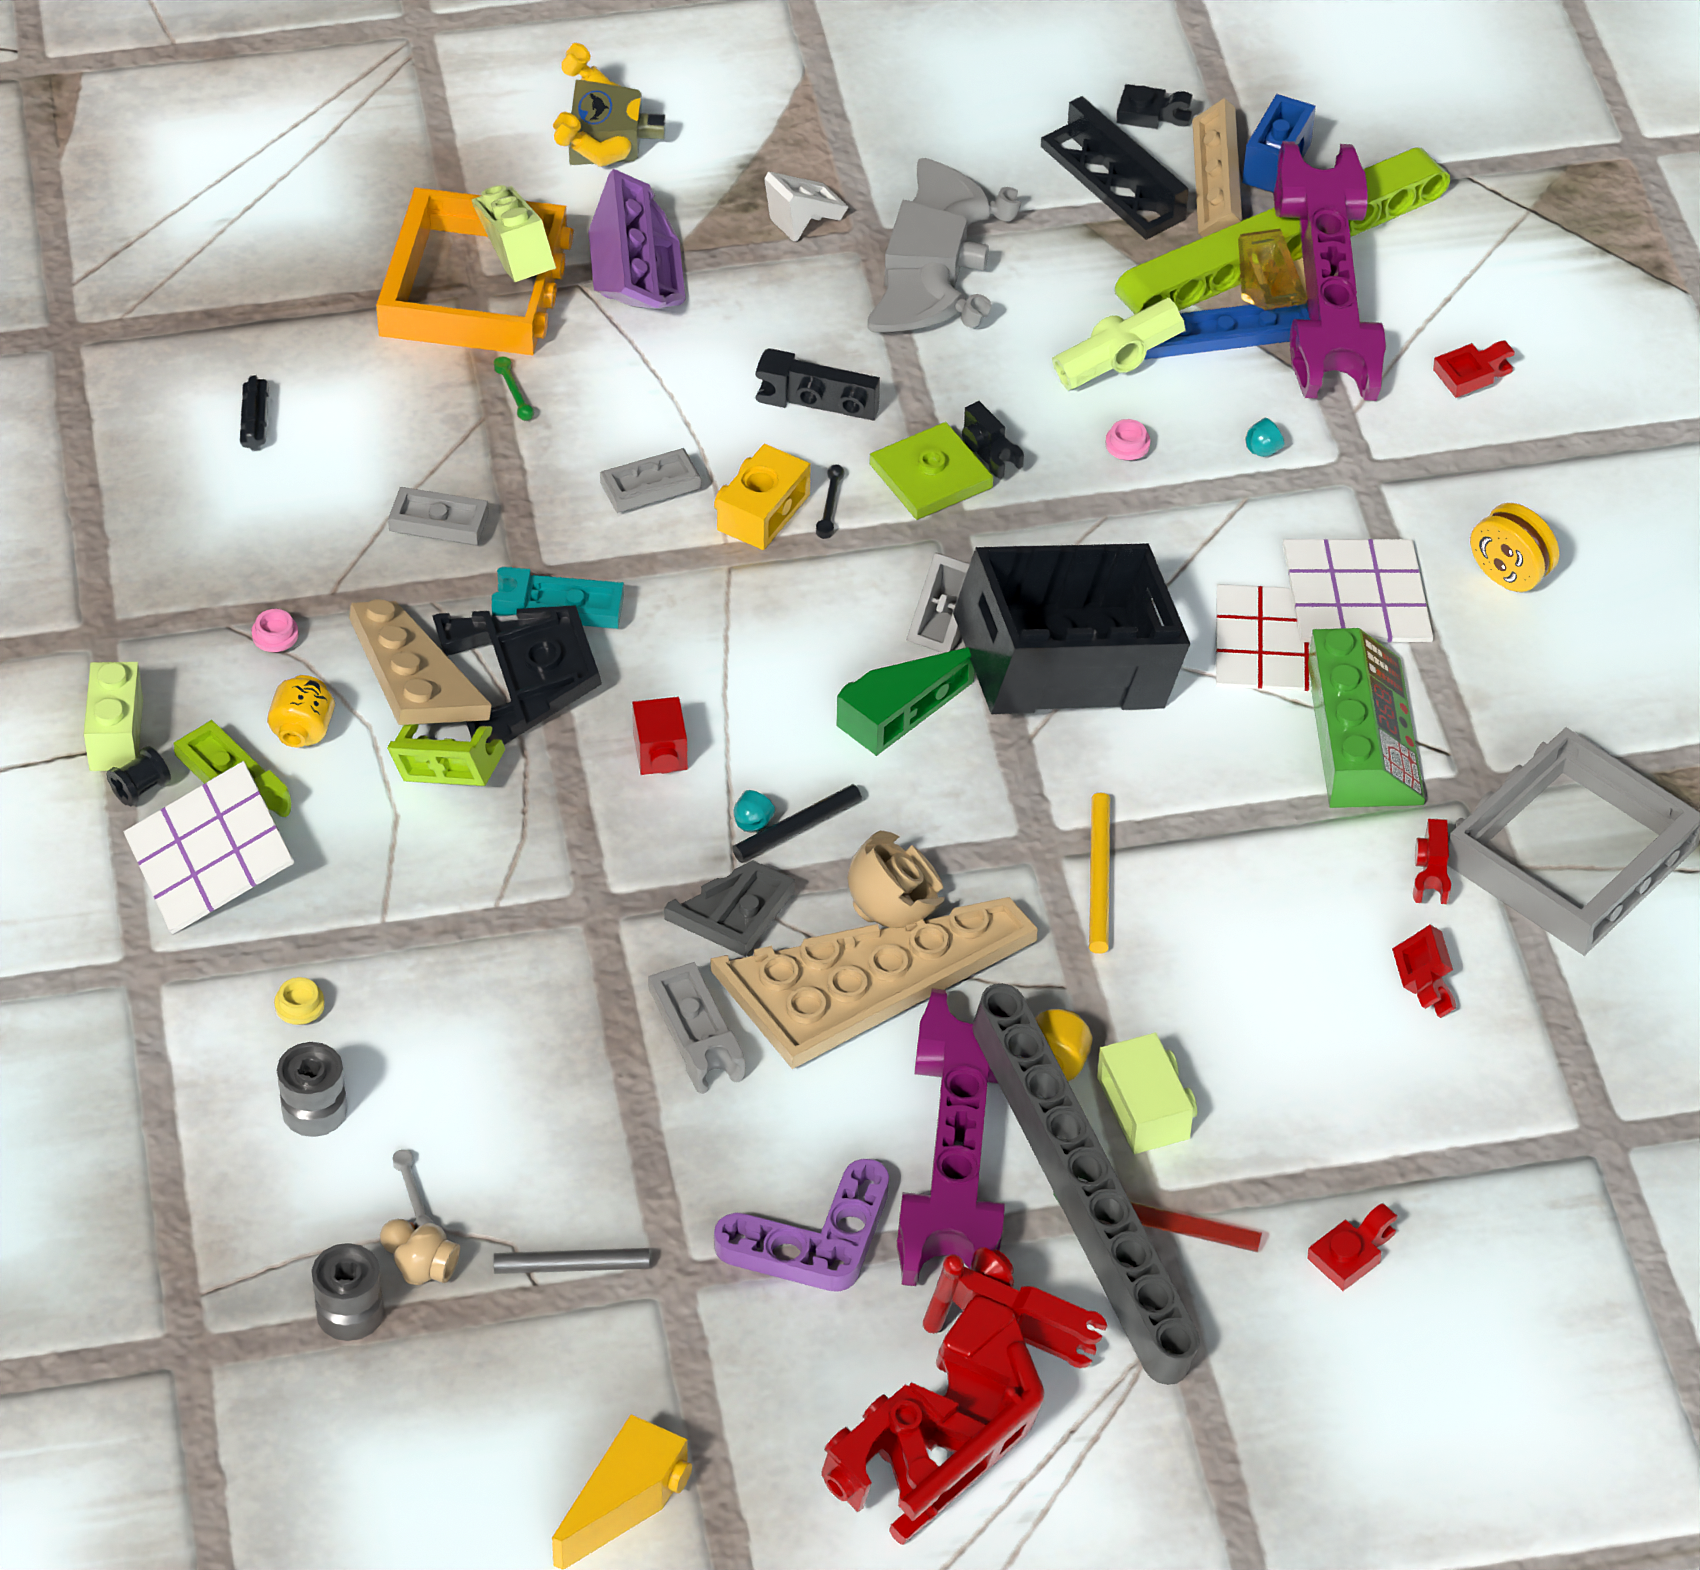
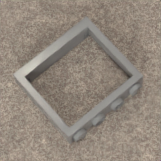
M1565 727L1548 744L1542 742L1536 749L1533 758L1524 766L1517 765L1507 776L1505 783L1495 793L1492 791L1487 792L1470 816L1466 819L1459 818L1456 821L1455 829L1448 836L1449 858L1447 865L1585 956L1699 846L1700 812ZM1562 773L1659 835L1582 909H1579L1484 846Z

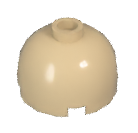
M880 830L874 833L852 857L847 879L849 890L854 900L853 907L858 915L868 922H876L891 928H904L908 924L925 919L944 902V897H938L937 895L943 888V884L934 867L918 849L911 845L905 851L894 843L900 836L892 832Z

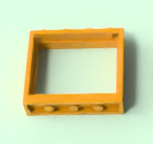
M414 187L376 304L379 336L533 356L538 338L544 339L547 333L548 313H546L547 308L553 309L555 306L557 294L555 279L563 278L565 269L564 249L570 250L573 243L574 229L567 227L566 206L526 201L542 219L556 268L537 275L525 317L408 302L430 230L488 237L471 199L482 195Z

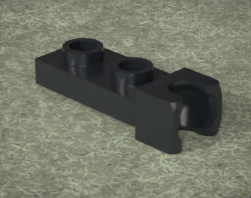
M772 348L764 350L755 372V376L762 380L755 396L756 401L759 403L786 408L787 403L867 420H875L879 410L880 377L795 360V353Z

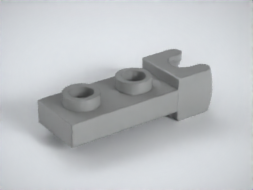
M695 962L648 976L649 990L686 1062V1071L696 1091L699 1093H706L708 1091V1082L705 1077L713 1069H722L727 1072L732 1081L740 1082L745 1074L743 1052L733 1032L729 1031Z

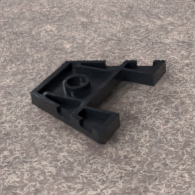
M576 605L517 609V615L491 616L489 610L472 611L471 618L451 619L450 613L432 615L443 652L446 656L492 643L511 699L509 703L491 708L489 720L466 721L471 739L480 726H491L492 732L487 738L486 743H490L493 739H499L505 745L602 684Z

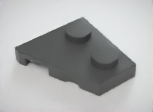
M752 860L734 869L729 876L716 878L702 885L701 894L681 904L677 899L668 902L664 907V920L746 957L795 892V879Z

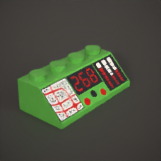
M1360 628L1313 629L1308 668L1329 808L1424 805L1425 797L1400 657Z

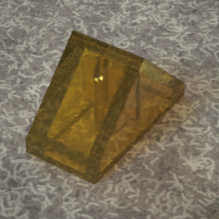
M1281 229L1240 234L1238 244L1242 300L1264 310L1306 304L1308 298Z

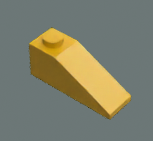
M630 1414L552 1536L553 1566L561 1570L566 1569L662 1510L673 1491L679 1494L686 1486L692 1471V1464L688 1462L687 1439Z

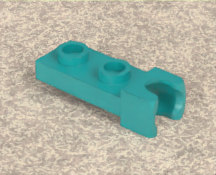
M500 567L497 569L498 592L492 594V616L517 615V609L576 605L583 626L619 628L624 599L623 582L531 575V570L526 568Z

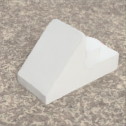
M769 171L764 178L770 218L794 242L800 238L811 218L821 220L824 217L840 221L848 208L824 183Z

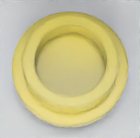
M303 977L292 978L284 982L274 999L275 1011L279 1018L294 1025L307 1024L316 1020L322 1014L325 1006L324 995L321 989L313 981Z

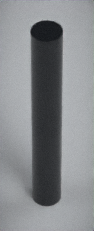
M851 784L733 845V853L736 859L742 863L862 800L861 793L855 784Z

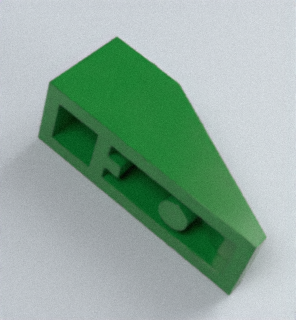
M966 647L870 670L857 681L849 682L837 695L836 726L875 756H878L974 683L975 671L970 660L971 653L969 648Z

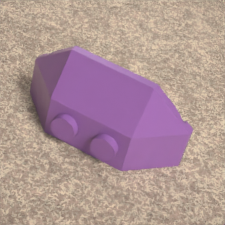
M613 168L607 177L588 231L594 291L601 293L606 298L615 299L629 306L663 308L681 305L686 298L679 239L666 214L653 200L655 194L650 184Z

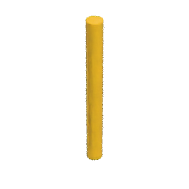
M1101 792L1091 797L1089 949L1091 952L1099 954L1105 953L1109 948L1110 796Z

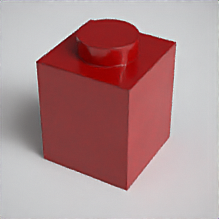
M679 696L633 701V736L640 774H665L673 771L688 770L687 735Z

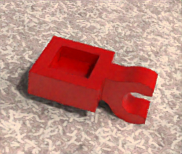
M1506 340L1498 341L1481 351H1478L1474 344L1471 343L1435 357L1433 370L1454 397L1457 398L1493 384L1494 377H1503L1511 373L1513 367L1506 358L1514 356L1515 351Z
M1428 819L1425 838H1416L1415 866L1423 867V871L1417 874L1413 887V899L1416 903H1422L1423 891L1425 889L1437 890L1440 893L1441 904H1447L1449 901L1451 880L1447 873L1449 858L1447 819Z
M1429 924L1392 948L1403 988L1413 994L1417 993L1418 1000L1423 1008L1426 1009L1433 1004L1437 1016L1442 1018L1456 1009L1454 996L1442 979L1444 975L1453 970L1442 931Z
M1381 1203L1369 1212L1357 1229L1345 1219L1308 1247L1307 1259L1337 1287L1345 1291L1380 1264L1382 1252L1377 1247L1383 1245L1395 1235L1396 1230L1390 1224L1397 1220V1215L1384 1203Z

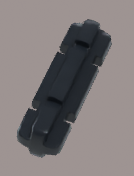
M257 375L250 376L248 382L243 384L242 389L243 399L239 440L243 448H250L252 451H259L261 445L266 443L269 383L266 379H259Z

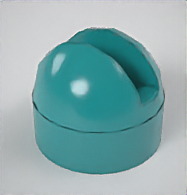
M1266 417L1252 425L1247 431L1245 438L1246 447L1250 452L1261 457L1273 455L1285 445L1278 427Z
M753 790L744 791L733 809L737 826L745 832H758L768 825L775 814L773 803L763 794Z

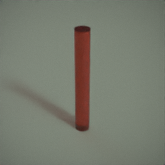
M1131 1202L1143 1226L1257 1253L1259 1251L1262 1232Z

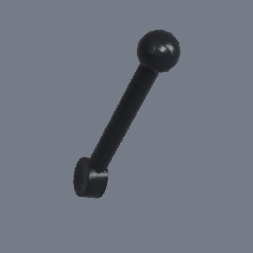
M838 464L830 466L827 471L830 483L823 518L816 524V535L822 539H828L834 534V524L831 522L838 483L845 475L844 468Z

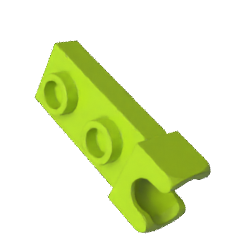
M213 720L173 743L175 756L204 784L244 761L268 809L274 811L280 817H287L290 814L291 797L287 786L270 770L265 771Z

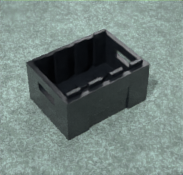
M1149 543L976 547L953 611L965 647H968L971 653L970 660L991 715L1035 713L1036 709L1121 707L1122 710L1165 709L1191 644ZM1151 598H1153V601H1154V603H1155V606H1156V608H1157V610H1158V613H1159V615H1160V618H1161L1162 623H1163L1164 626L1161 625V622H1160L1159 617H1158V615H1157V613H1156V610H1155V608H1154V605H1153V603H1152Z

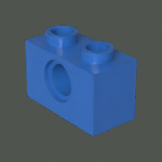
M1279 94L1275 95L1246 145L1242 183L1274 192L1277 178L1278 154L1282 142H1295L1299 147L1302 158L1304 157L1312 141L1316 105Z

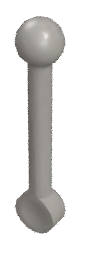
M405 1149L396 1151L392 1156L393 1166L402 1173L416 1216L414 1223L416 1230L425 1223L434 1222L430 1217L426 1216L411 1171L413 1166L412 1153Z

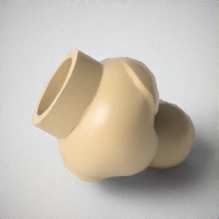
M397 1218L388 1221L380 1232L381 1244L388 1252L394 1254L395 1264L402 1272L403 1278L407 1283L421 1285L431 1279L446 1283L452 1276L459 1259L460 1245L447 1240L445 1232L437 1224L425 1223L415 1230L412 1222Z

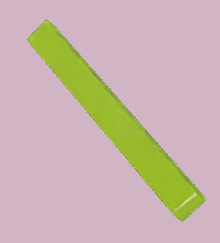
M1420 147L1412 148L1363 169L1366 175L1368 193L1367 211L1362 221L1348 220L1350 237L1435 201L1447 190L1450 183V175ZM1275 207L1127 270L1116 282L1115 294L1134 315L1168 297L1176 304L1178 311H1181L1303 258L1299 218L1277 217Z

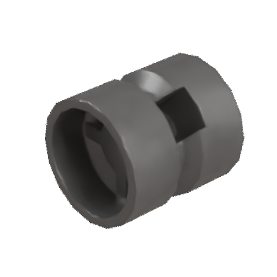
M317 1042L297 1044L286 1050L279 1059L277 1066L281 1110L285 1124L290 1130L309 1137L327 1135L338 1129L345 1120L348 1110L344 1087V1071L340 1055L334 1048Z
M338 1244L324 1250L315 1259L311 1270L318 1324L324 1333L334 1339L344 1341L362 1339L372 1334L379 1327L384 1315L378 1260L370 1250L357 1244Z

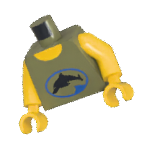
M573 43L566 51V57L563 59L561 67L566 75L574 77L579 74L581 79L575 81L571 113L561 112L553 123V128L556 130L554 133L556 143L560 146L569 145V165L596 164L597 166L604 167L616 162L635 161L638 159L640 138L665 139L666 114L642 113V93L638 89L622 87L609 80L595 66L589 67L586 65L591 57L589 50L580 43Z

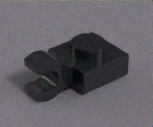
M1125 84L1117 108V123L1158 129L1160 121L1169 122L1176 126H1189L1192 111L1180 108H1190L1193 94L1177 91L1166 97V89Z
M980 401L965 407L964 428L962 429L963 441L972 452H976L989 465L990 472L997 478H1003L1005 475L1004 461L1013 463L1018 469L1023 468V450L1005 437V426Z

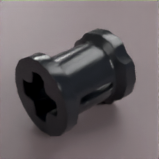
M150 746L142 748L139 751V757L121 768L112 767L106 773L113 793L124 805L130 807L138 803V796L157 784L164 786L171 780V774L164 759Z

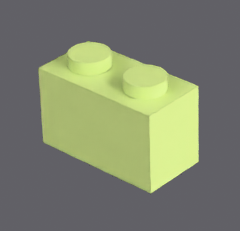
M90 662L84 724V739L90 771H108L112 767L121 768L139 757L143 694L138 662Z
M1156 1032L1100 1047L1097 1079L1133 1154L1190 1139L1192 1118L1197 1116V1104L1193 1092L1190 1088H1183L1178 1078L1179 1071L1176 1058L1170 1049H1164Z

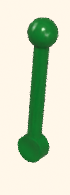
M505 356L497 357L494 360V371L503 375L518 406L517 416L519 419L529 421L534 416V409L531 405L526 404L510 372L512 369L511 360Z

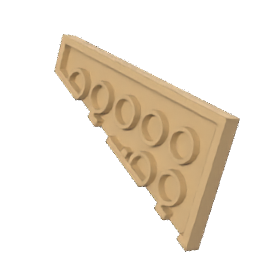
M1010 897L953 908L948 916L928 920L922 919L908 924L904 928L890 927L879 929L878 924L803 939L801 946L778 951H774L772 946L754 949V956L729 960L728 955L711 958V972L787 1064L794 1069L929 998L932 989L944 990L1037 941L1038 928Z

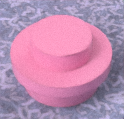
M1123 419L1117 421L1108 431L1105 445L1108 452L1116 458L1136 460L1146 455L1149 451L1150 436L1142 423L1132 419Z
M269 609L259 614L251 630L254 644L267 652H281L289 649L296 643L299 635L295 620L292 619L288 612L281 609Z

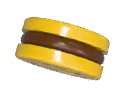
M1517 503L1498 505L1471 532V550L1480 568L1491 580L1511 591L1526 592L1531 590L1556 567L1559 561L1558 542L1550 527L1534 511Z

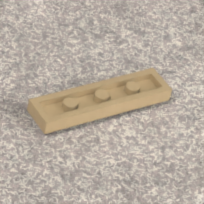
M1225 98L1192 119L1198 234L1202 237L1242 221L1235 106Z

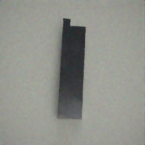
M1083 96L1069 102L1067 125L1041 137L1042 149L1145 240L1186 220L1189 188ZM1073 139L1082 147V150L1065 149L1060 144ZM1085 163L1103 165L1109 171L1108 173L1090 172L1084 166ZM1111 187L1129 188L1135 193V197L1116 195L1111 190ZM1138 210L1152 211L1159 214L1160 217L1147 222L1137 212Z

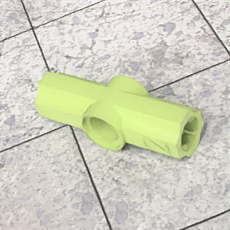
M1169 297L1125 320L1120 316L1111 315L1098 322L1090 338L1052 357L1053 367L1061 383L1068 391L1111 369L1119 373L1132 371L1144 360L1147 350L1186 331L1184 320L1176 304Z

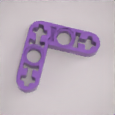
M860 1159L849 1164L843 1173L821 1234L744 1213H732L722 1217L715 1225L714 1249L716 1255L723 1262L740 1268L827 1291L839 1292L847 1290L854 1285L859 1277L888 1198L889 1174L887 1169L880 1162L873 1159ZM865 1180H871L874 1183L868 1186L863 1202L858 1199V1186H861ZM850 1216L861 1219L865 1226L858 1232L849 1233L841 1230L837 1223L841 1219ZM737 1234L745 1236V1238L740 1239L738 1244L729 1243V1240H733ZM764 1239L763 1252H758L757 1247L760 1248V1240ZM791 1244L796 1246L801 1253L792 1260H781L772 1251L779 1245ZM810 1252L816 1253V1257L813 1256V1265H809ZM835 1260L844 1262V1264L838 1266L837 1270L828 1269V1266H832Z

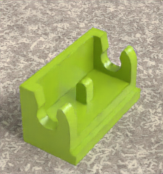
M419 724L403 725L395 741H390L387 747L403 781L486 786L506 749L502 740L493 739L490 743H486L487 738L492 732L491 726H480L469 742L455 741V739L450 738L431 740L428 736L424 735L413 739L412 737L417 732Z

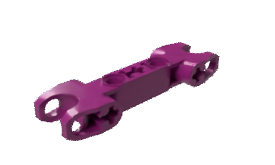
M1283 141L1278 154L1277 178L1273 192L1275 213L1277 217L1299 218L1310 320L1294 319L1290 331L1292 368L1305 398L1317 399L1318 390L1322 387L1324 372L1336 370L1347 373L1355 380L1360 396L1364 400L1376 401L1382 383L1383 360L1386 350L1385 332L1382 322H1360L1348 222V220L1362 221L1365 218L1368 201L1365 172L1352 144H1340L1334 168L1321 170L1311 167L1303 160L1299 147L1295 142Z
M932 989L926 1010L920 1020L914 1075L941 1077L930 1195L902 1192L896 1248L900 1261L902 1285L916 1286L924 1263L936 1256L958 1255L970 1269L973 1253L979 1247L1000 1251L1003 1233L1005 1203L977 1200L987 1083L998 1084L974 1037L973 1024L960 1021L949 1012L946 990ZM954 1141L963 1142V1146L954 1145Z

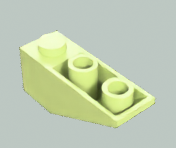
M492 186L482 191V196L471 199L473 207L504 270L514 282L556 268L542 219L512 186Z

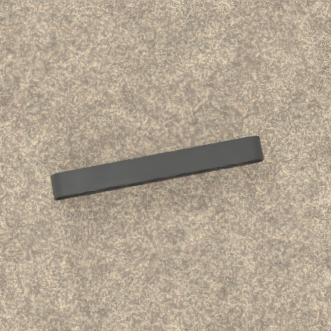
M1004 983L993 984L982 993L972 1026L974 1037L1145 1372L1158 1383L1165 1385L1177 1384L1188 1374L1199 1348L1200 1338L1198 1331L1024 996L1011 985ZM1078 1178L1085 1179V1180H1087L1088 1182L1081 1181V1180L1078 1179ZM1099 1220L1107 1221V1222L1110 1223L1111 1225L1102 1223V1222L1099 1221ZM1120 1262L1128 1263L1133 1267H1127ZM1142 1305L1150 1306L1156 1311L1148 1310ZM1164 1348L1172 1349L1175 1352H1177L1178 1355L1169 1353Z

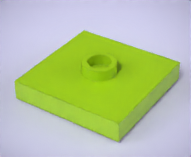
M947 422L938 424L870 453V466L916 520L993 488L992 474Z

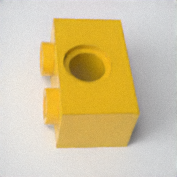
M764 443L752 458L747 457L743 461L737 476L729 485H723L718 491L714 502V508L717 510V530L764 551L810 496L811 463Z

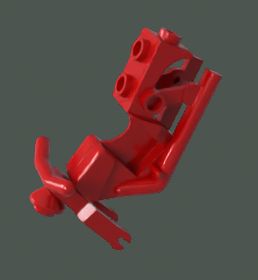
M979 1247L973 1253L970 1269L965 1267L962 1258L955 1254L948 1255L943 1261L941 1274L923 1318V1328L928 1333H938L944 1325L952 1302L963 1310L944 1337L936 1358L938 1369L947 1373L948 1387L944 1396L939 1395L913 1382L909 1386L905 1384L890 1398L885 1394L878 1397L864 1412L862 1417L865 1420L852 1431L848 1427L841 1429L824 1448L827 1456L821 1476L824 1478L827 1488L839 1500L847 1501L858 1513L864 1508L872 1485L866 1473L867 1464L878 1453L883 1460L891 1464L899 1489L898 1506L905 1513L891 1524L889 1531L894 1540L901 1545H904L1031 1431L1044 1401L1045 1391L1025 1343L1061 1358L1073 1367L1086 1368L1091 1365L1093 1360L1084 1354H1079L1076 1350L1081 1349L1085 1353L1095 1355L1097 1351L1095 1344L1100 1342L1103 1337L1095 1330L1088 1329L1087 1325H1092L1100 1330H1106L1107 1328L1105 1318L1098 1312L1083 1309L1034 1286H1021L1020 1291L1012 1288L1014 1286L1012 1276L1014 1273L1013 1265L997 1249L990 1250L985 1247ZM937 1446H940L954 1454L938 1467L936 1462L929 1458L926 1447L933 1451Z

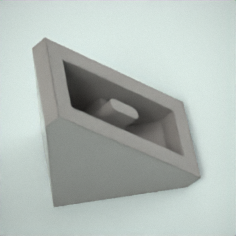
M937 552L934 553L907 635V641L941 653L955 649L962 636L953 611L967 574L969 563Z

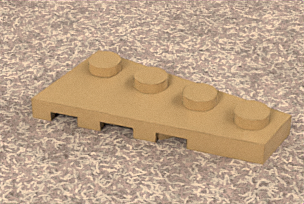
M375 599L369 602L351 603L349 619L398 725L489 720L492 704L396 601Z

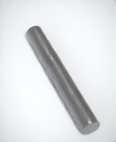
M649 1248L493 1253L494 1274L650 1269Z

